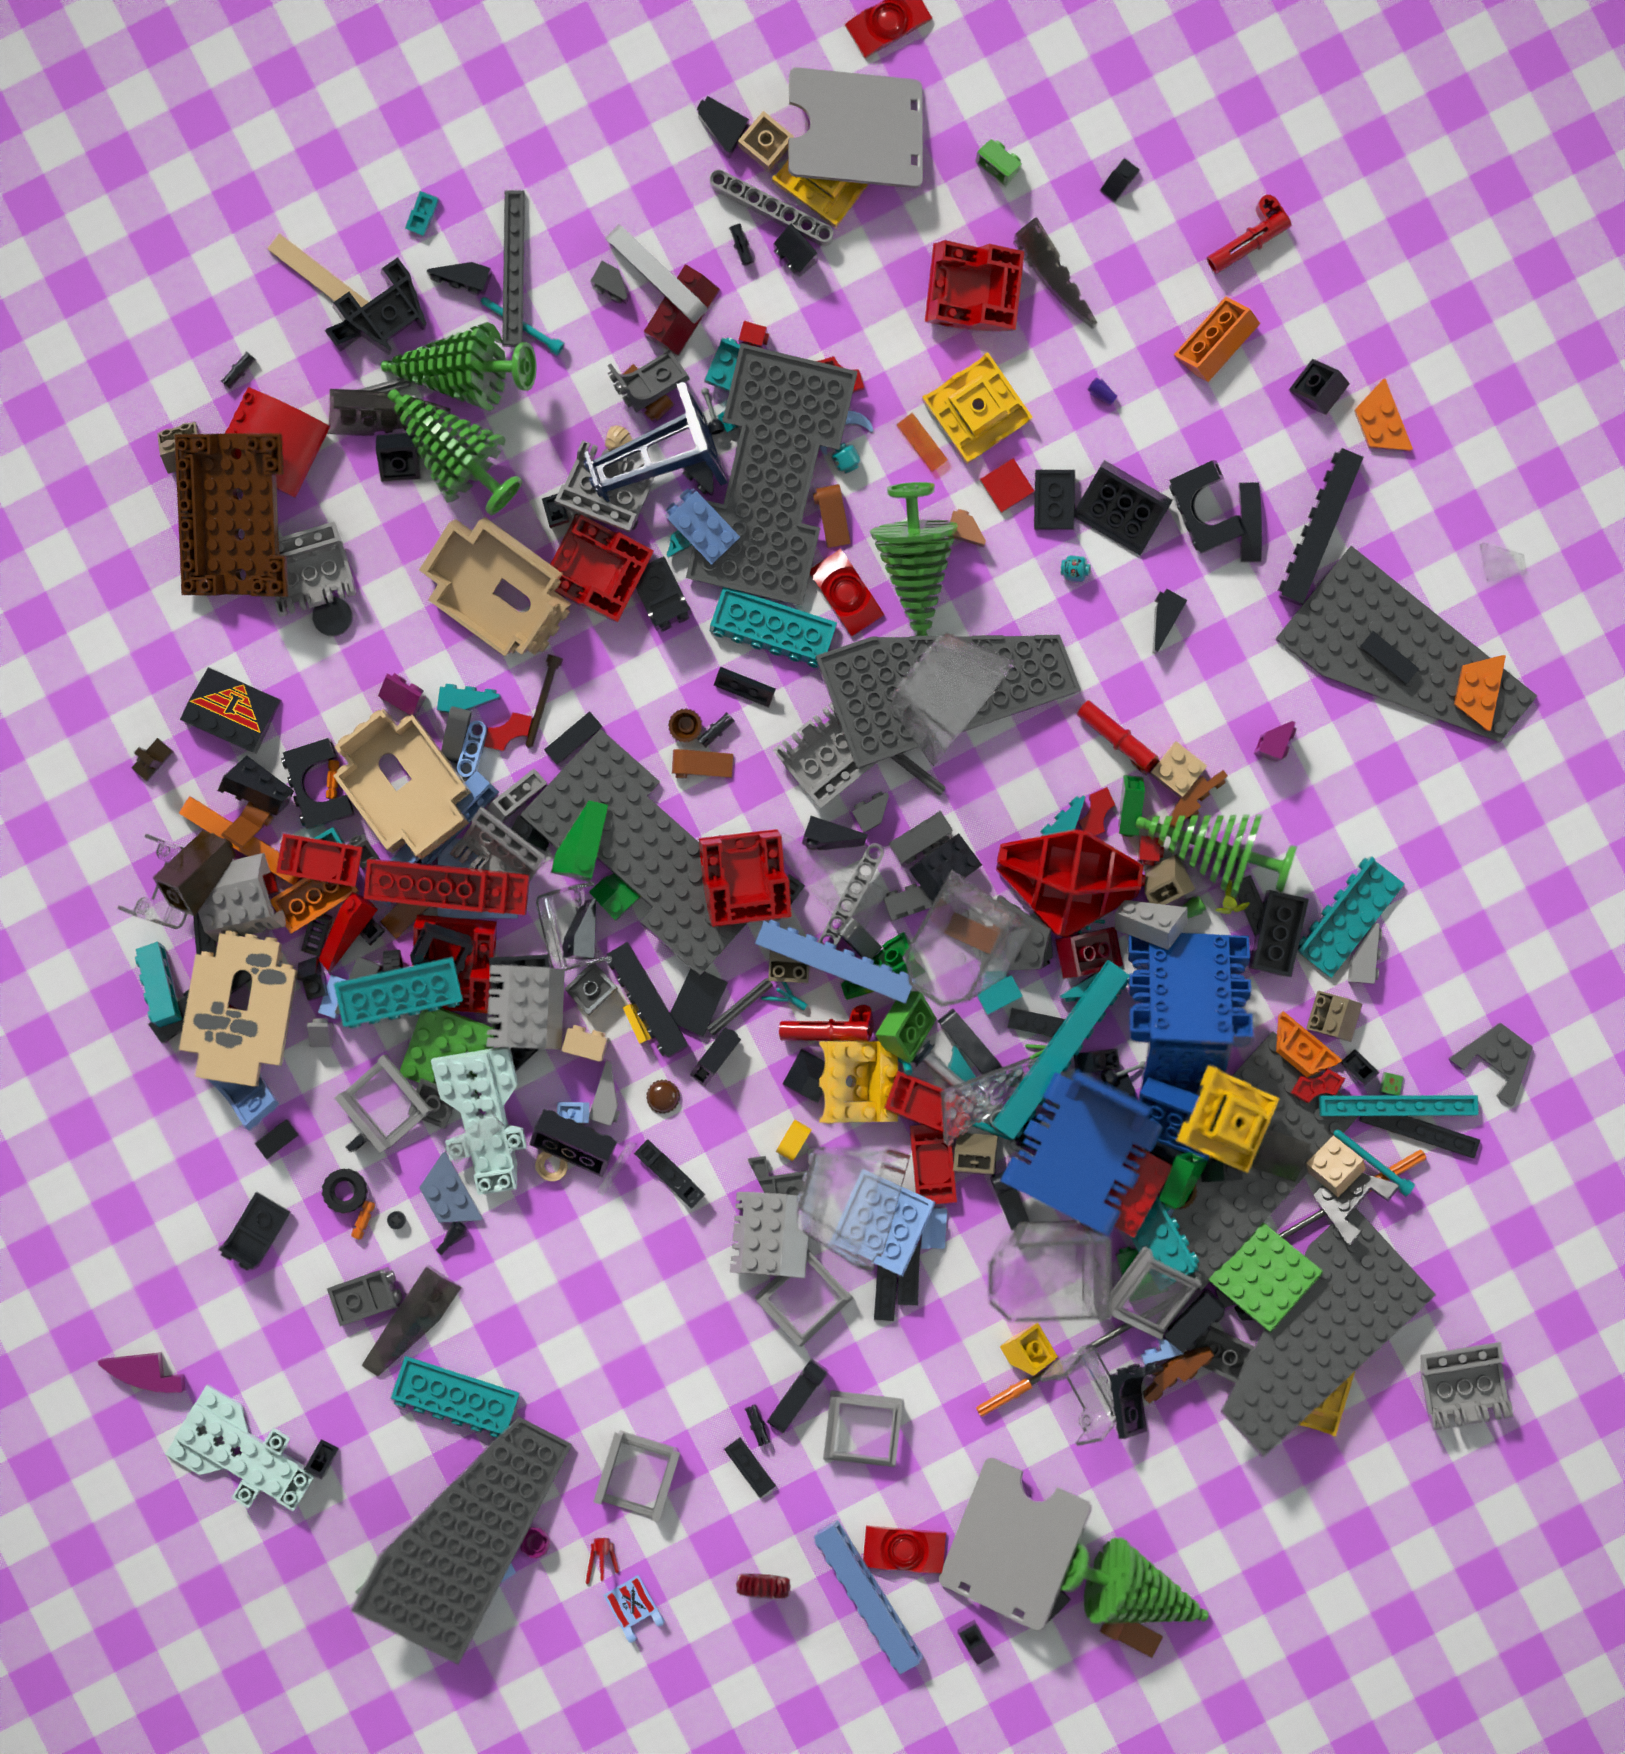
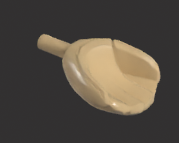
M619 425L611 426L607 432L605 447L610 452L632 441V437L624 427Z

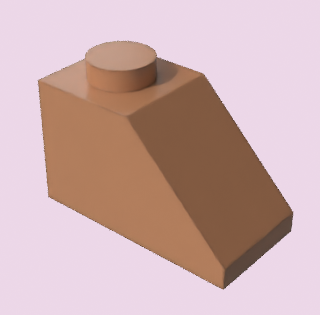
M962 509L953 511L950 522L958 524L957 530L953 534L955 536L954 539L984 547L986 540L973 516H970L968 511Z

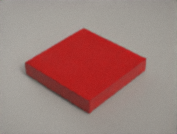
M1014 458L980 479V482L1000 513L1035 492Z

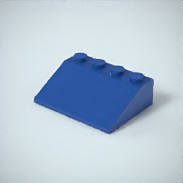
M1149 1077L1139 1093L1138 1102L1151 1108L1146 1117L1147 1119L1164 1127L1157 1142L1185 1153L1192 1152L1209 1161L1210 1156L1176 1141L1183 1123L1189 1122L1200 1096ZM1220 1104L1208 1132L1213 1133L1224 1105Z

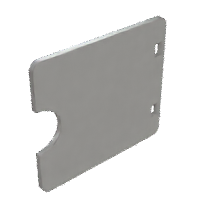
M795 67L790 71L789 105L802 109L810 120V129L807 133L800 137L789 138L788 171L792 176L907 188L920 187L923 181L922 84L918 80ZM911 102H917V111L911 110ZM911 157H917V166L911 165Z
M988 1458L980 1472L943 1565V1571L939 1575V1582L942 1586L1033 1630L1040 1631L1047 1624L1091 1513L1092 1506L1089 1501L1058 1487L1048 1499L1039 1502L1034 1501L1023 1490L1022 1476L1024 1471L996 1458ZM962 1582L971 1586L969 1592L959 1588ZM1016 1608L1025 1612L1023 1618L1013 1614Z

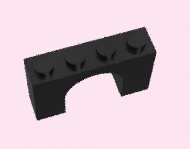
M1211 460L1169 480L1171 483L1169 489L1179 502L1177 508L1181 515L1184 514L1186 529L1189 533H1192L1194 540H1192L1196 551H1200V553H1206L1248 534L1240 515H1235L1215 525H1209L1200 520L1196 514L1195 500L1198 493L1205 487L1224 479L1217 460Z
M330 738L283 752L282 764L284 769H288L290 774L287 779L290 788H294L296 793L293 798L296 807H300L302 812L299 815L302 826H306L310 830L355 815L351 800L347 795L325 802H317L311 799L305 790L304 780L307 772L315 765L337 758Z

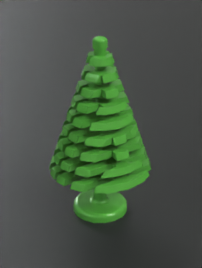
M485 322L471 327V330H466L463 333L459 332L456 335H450L446 339L442 338L436 342L426 344L427 348L422 346L417 348V350L407 351L404 355L394 356L392 361L384 360L381 363V370L383 372L392 371V374L396 377L404 378V380L410 382L413 381L417 385H424L426 388L446 394L451 398H456L462 402L465 400L469 404L491 411L494 409L491 404H498L501 396L493 389L497 392H503L505 383L501 379H506V373H512L514 383L518 389L529 391L535 383L537 364L534 349L527 342L518 344L513 352L512 360H506L505 351L496 344H502L499 331L494 324Z
M396 389L388 393V399L396 404L394 410L397 415L403 412L400 420L403 426H408L406 431L409 437L416 434L414 439L412 438V442L416 448L419 447L418 453L421 458H425L424 464L428 470L432 471L430 474L434 481H437L438 478L441 480L436 485L447 503L459 498L457 495L458 491L466 493L473 487L468 482L469 479L481 482L493 493L485 508L490 516L498 513L510 502L520 489L523 482L522 479L518 476H513L501 485L486 472L493 464L487 458L497 459L501 453L497 446L505 445L506 439L500 434L494 435L493 431L488 429L480 430L481 426L477 424L471 426L470 421L460 420L454 414L448 415V412L442 409L436 410L434 414L433 411L436 409V406L428 404L423 408L425 402L419 399L411 403L413 396L406 394L402 397Z
M909 482L887 487L888 496L906 499L907 521L884 524L870 530L872 538L877 540L875 545L877 550L881 551L880 557L882 561L887 563L885 569L887 573L892 574L890 580L893 585L898 586L895 587V591L898 596L903 597L899 600L902 607L910 608L904 612L906 617L916 620L909 623L911 629L917 631L916 636H928L926 630L932 626L933 622L925 619L935 615L936 610L929 607L937 605L939 598L938 596L929 595H936L941 592L942 585L937 583L944 580L945 572L942 571L947 568L948 560L946 558L951 553L949 546L953 544L955 537L953 534L958 526L957 523L948 522V520H919L918 497L930 495L935 490V485L929 482Z
M1263 814L1256 815L1245 849L1240 848V844L1250 815H1243L1233 846L1229 845L1228 842L1237 815H1230L1222 842L1216 840L1224 815L1217 816L1210 839L1206 838L1205 834L1211 815L1204 816L1198 835L1193 833L1198 815L1191 817L1187 831H1182L1185 816L1178 817L1175 828L1170 827L1173 816H1166L1164 824L1158 823L1160 816H1154L1152 821L1141 816L1136 820V827L1142 830H1149L1148 836L1152 839L1155 833H1159L1158 843L1162 846L1165 843L1166 837H1171L1168 851L1173 854L1178 840L1183 841L1179 858L1182 861L1185 860L1189 845H1195L1189 866L1193 869L1195 868L1201 848H1205L1206 852L1199 872L1203 876L1206 874L1212 852H1217L1218 855L1210 877V881L1214 884L1224 855L1230 856L1220 886L1224 891H1226L1235 860H1241L1231 892V896L1235 899L1247 863L1278 872L1279 878L1276 890L1283 892L1297 846H1289L1284 860H1278L1251 851Z
M1115 1537L1103 1546V1553L1099 1551L1094 1559V1568L1088 1567L1089 1558L1086 1547L1078 1544L1060 1588L1071 1592L1081 1584L1084 1578L1087 1579L1084 1591V1611L1086 1617L1090 1618V1622L1094 1624L1183 1622V1620L1193 1622L1196 1618L1204 1622L1209 1616L1208 1611L1200 1608L1196 1600L1191 1599L1186 1592H1182L1181 1587L1174 1584L1160 1569L1158 1570L1153 1563L1148 1561L1138 1550L1121 1537L1119 1539Z

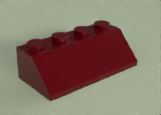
M686 264L677 277L707 308L710 307L720 290L703 274ZM665 296L645 328L644 335L679 357L705 313L694 324Z

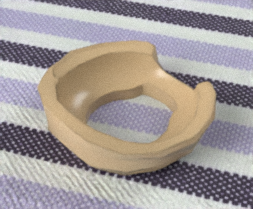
M544 1151L541 1152L535 1162L537 1173L547 1181H557L563 1178L568 1169L567 1162L560 1159L559 1170L550 1173L545 1169L544 1163L552 1155Z

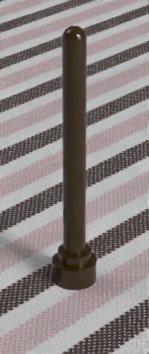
M550 654L547 655L548 670L526 740L527 748H532L534 745L556 669L562 665L563 658Z

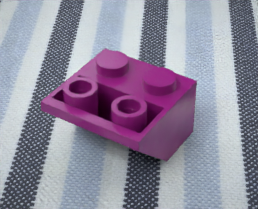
M387 673L378 697L405 713L416 716L426 699V696L423 695L424 690L413 683L408 686L405 684L407 681L395 673L392 676Z
M1290 721L1262 734L1254 754L1274 762L1286 758L1290 748L1287 746L1288 741L1294 738L1297 730L1294 727L1296 722Z

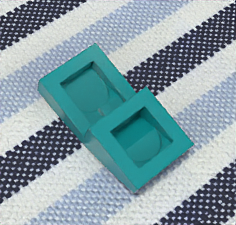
M420 191L405 229L424 236L440 198Z

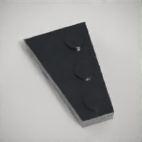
M247 755L223 776L217 790L221 793L225 791L235 795L237 800L241 801L244 799L254 803V807L275 816L288 806L294 790Z

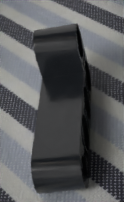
M953 1008L938 1020L939 1024L976 1066L988 1083L1005 1071L995 1056Z
M1003 1171L991 1176L990 1180L1020 1250L1038 1241L1017 1189L1000 1181L1004 1173Z
M811 1358L766 1422L783 1434L816 1387L822 1383L828 1374V1369Z

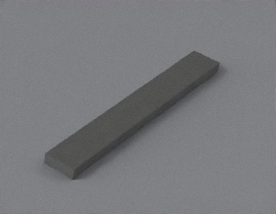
M505 190L503 347H516L523 342L524 190Z

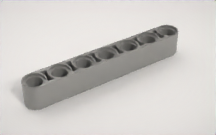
M715 170L711 173L710 185L714 191L785 228L792 223L803 237L824 247L832 243L833 230L829 225L723 170ZM716 177L724 179V182L720 185L715 184L713 181ZM734 186H739L742 191L734 194L731 192V189ZM752 195L759 197V201L756 203H752L748 199ZM774 204L777 209L774 212H769L766 207ZM787 213H791L795 218L792 221H786L784 216ZM808 222L812 225V228L804 230L801 225ZM824 231L830 235L825 240L819 237V234Z
M620 224L605 238L694 324L708 310L688 288Z
M872 843L866 849L818 943L824 945V937L830 936L834 940V945L837 946L841 936L836 932L838 929L833 926L832 922L838 918L844 923L849 916L852 917L884 856V848L880 844ZM875 847L880 850L878 858L870 856L869 851L871 848ZM861 866H869L871 874L868 876L861 874ZM854 883L860 884L862 891L860 893L852 892L851 885ZM850 901L853 906L852 910L845 911L842 908V902Z

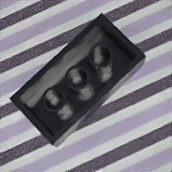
M1266 890L1249 963L1250 969L1292 977L1308 906V898Z
M543 1109L534 1128L529 1145L603 1177L614 1153L617 1141L609 1135L597 1133L591 1127L581 1126L573 1119L563 1118L555 1111Z

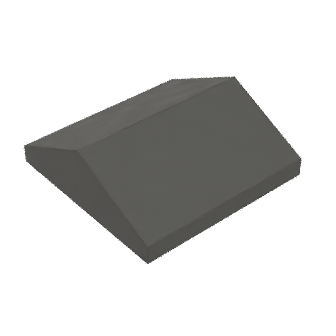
M594 962L585 968L565 988L566 992L588 1016L618 989Z
M421 1078L416 1091L427 1105L434 1109L422 1120L445 1129L454 1108L440 1099L437 1084ZM413 1103L408 1112L410 1116L418 1110Z

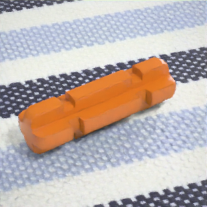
M329 760L326 798L335 799L337 798L338 791H336V788H338V782L333 775L339 769V761Z
M364 1201L362 1205L363 1211L360 1210L355 1223L356 1228H353L351 1233L353 1238L359 1240L363 1238V1230H366L371 1217L370 1212H373L375 1207L373 1202Z

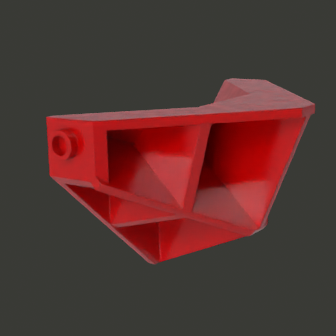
M1071 830L1002 843L998 852L996 871L1057 936L1069 937L1119 908L1124 900H1133L1138 896L1141 886L1144 887L1145 875H1143L1144 865L1088 831Z

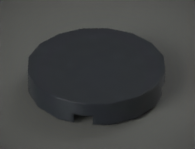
M326 597V604L314 607L312 620L315 627L322 634L339 636L344 634L351 625L352 611L343 599L333 597V602L329 603Z

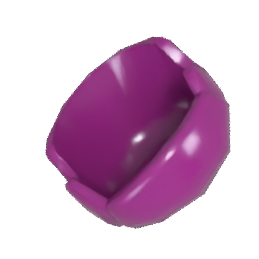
M529 1527L521 1543V1551L528 1557L537 1559L546 1555L550 1547V1539L543 1529Z

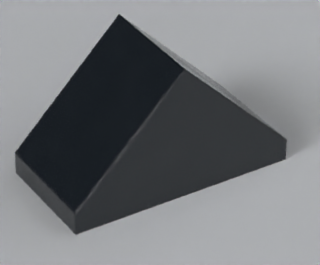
M344 322L325 330L340 352L361 337L360 334L348 327Z
M1356 1049L1340 1062L1361 1086L1367 1085L1380 1073Z
M321 1439L303 1471L322 1479L326 1475L339 1448Z

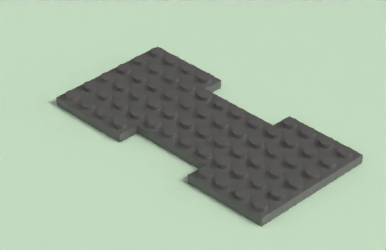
M741 343L722 422L742 428L724 504L707 501L740 538L712 565L693 546L686 578L802 606L820 533V527L801 523L819 446L836 450L840 448L858 371Z
M600 729L521 813L520 817L558 850L589 800L608 805L596 858L652 907L649 913L640 921V924L700 976L748 922L712 927L703 887L699 842L648 797L660 781Z

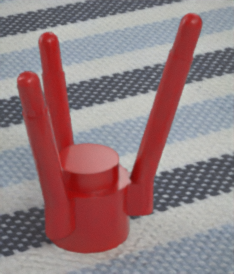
M595 1538L594 1543L591 1544L586 1584L590 1582L595 1551L600 1559L601 1581H604V1555H608V1551L610 1552L615 1572L619 1573L613 1543H610V1538Z

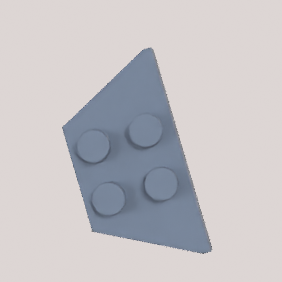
M446 1151L443 1152L419 1187L439 1223L482 1220L483 1217L452 1161L449 1159Z

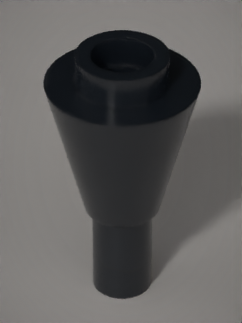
M452 1222L444 1241L436 1251L442 1255L449 1246L468 1235L466 1226L461 1222Z

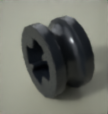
M394 1211L388 1215L387 1223L392 1229H400L405 1225L406 1217L401 1211ZM395 1214L402 1219V1222L398 1223L399 1226H396L395 1222L391 1221Z

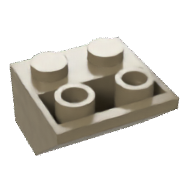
M195 421L157 433L160 457L168 474L176 472L175 434H199Z
M1178 854L1145 870V895L1149 903L1166 905L1195 890Z
M770 950L768 981L808 983L809 965Z
M1317 991L1306 1029L1351 1042L1363 1004L1341 996Z
M960 1133L956 1141L953 1171L955 1173L994 1176L998 1136Z

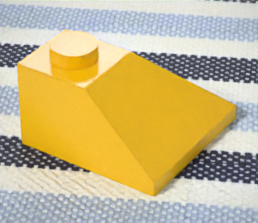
M1038 1322L999 1346L1009 1364L1031 1375H1036L1058 1358Z

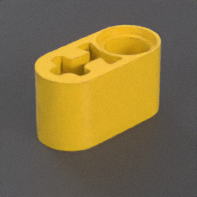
M794 1119L775 1152L793 1162L812 1129Z

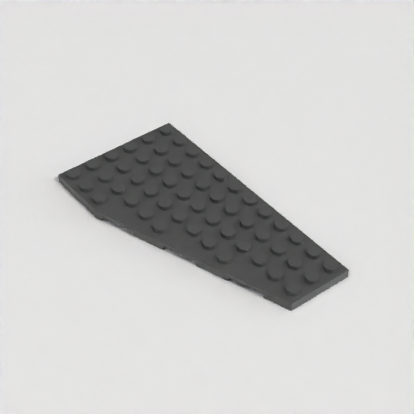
M1353 546L1348 548L1275 638L1323 677L1471 731L1498 743L1502 741L1537 697L1534 692L1503 668L1491 731L1483 729L1484 727L1475 720L1473 721L1465 712L1454 706L1461 667L1466 664L1489 659L1490 657ZM1372 631L1377 633L1419 668L1406 685L1359 647Z
M1060 635L872 636L815 656L856 769L1081 691Z
M1274 1031L1265 1038L1232 1075V1077L1247 1082L1265 1093L1280 1098L1249 1172L1242 1171L1243 1180L1202 1182L1200 1175L1195 1184L1197 1187L1196 1200L1186 1209H1174L1171 1218L1175 1217L1180 1226L1177 1229L1180 1236L1184 1234L1190 1244L1187 1246L1189 1252H1194L1200 1262L1197 1264L1199 1270L1196 1272L1202 1276L1200 1278L1202 1285L1198 1286V1289L1201 1291L1210 1282L1208 1279L1215 1271L1232 1258L1309 1172L1306 1163L1334 1135V1131L1340 1130L1344 1133L1359 1117L1320 1116L1319 1096H1333L1331 1094H1319L1309 1103L1290 1094L1299 1076H1306L1276 1052L1277 1034ZM1317 1073L1306 1078H1316L1321 1074ZM1338 1091V1093H1337L1336 1096H1344V1095H1342V1094ZM1240 1117L1235 1122L1236 1128L1240 1127L1242 1123ZM1211 1156L1209 1161H1219Z
M1357 1208L1346 1219L1361 1230L1362 1233L1351 1247L1347 1245L1333 1223L1307 1247L1304 1256L1319 1267L1323 1274L1271 1333L1264 1329L1220 1411L1262 1458L1436 1295Z
M518 1416L379 1554L351 1611L459 1665L572 1444Z

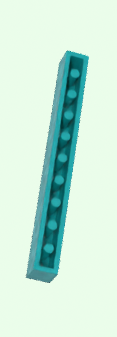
M1106 961L992 1122L993 1126L1011 1139L1018 1138L1025 1129L1023 1125L1027 1120H1032L1036 1114L1035 1108L1038 1104L1042 1105L1046 1100L1042 1096L1054 1073L1060 1074L1069 1068L1072 1056L1077 1055L1083 1047L1081 1044L1084 1039L1091 1037L1095 1030L1093 1029L1094 1025L1103 1020L1106 1015L1104 1012L1106 1008L1115 1003L1118 998L1116 996L1120 989L1123 990L1129 983L1128 973L1111 961Z

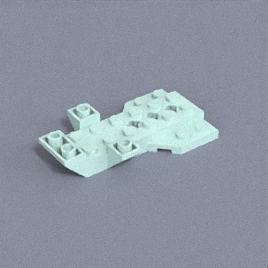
M499 1047L433 1058L431 1064L439 1097L461 1112L465 1133L445 1141L449 1159L468 1158L471 1155L478 1195L517 1189V1159L514 1150L526 1149L527 1144L523 1128L508 1125L504 1109L505 1103L518 1085L510 1047ZM471 1070L473 1073H477L476 1077L470 1074ZM476 1089L479 1093H482L480 1096L475 1093ZM480 1108L482 1109V1111H486L485 1115L480 1113Z
M208 1384L197 1402L194 1403L165 1454L198 1475L226 1469L243 1480L231 1498L247 1508L251 1506L259 1492L263 1491L277 1499L278 1503L294 1512L315 1477L303 1471L305 1467L300 1462L284 1453L290 1437L275 1428L271 1430L265 1441L251 1434L245 1421L242 1404ZM204 1425L207 1434H200L198 1428ZM222 1436L224 1438L222 1441L225 1443L218 1445L216 1438ZM239 1446L242 1454L235 1455L233 1448Z

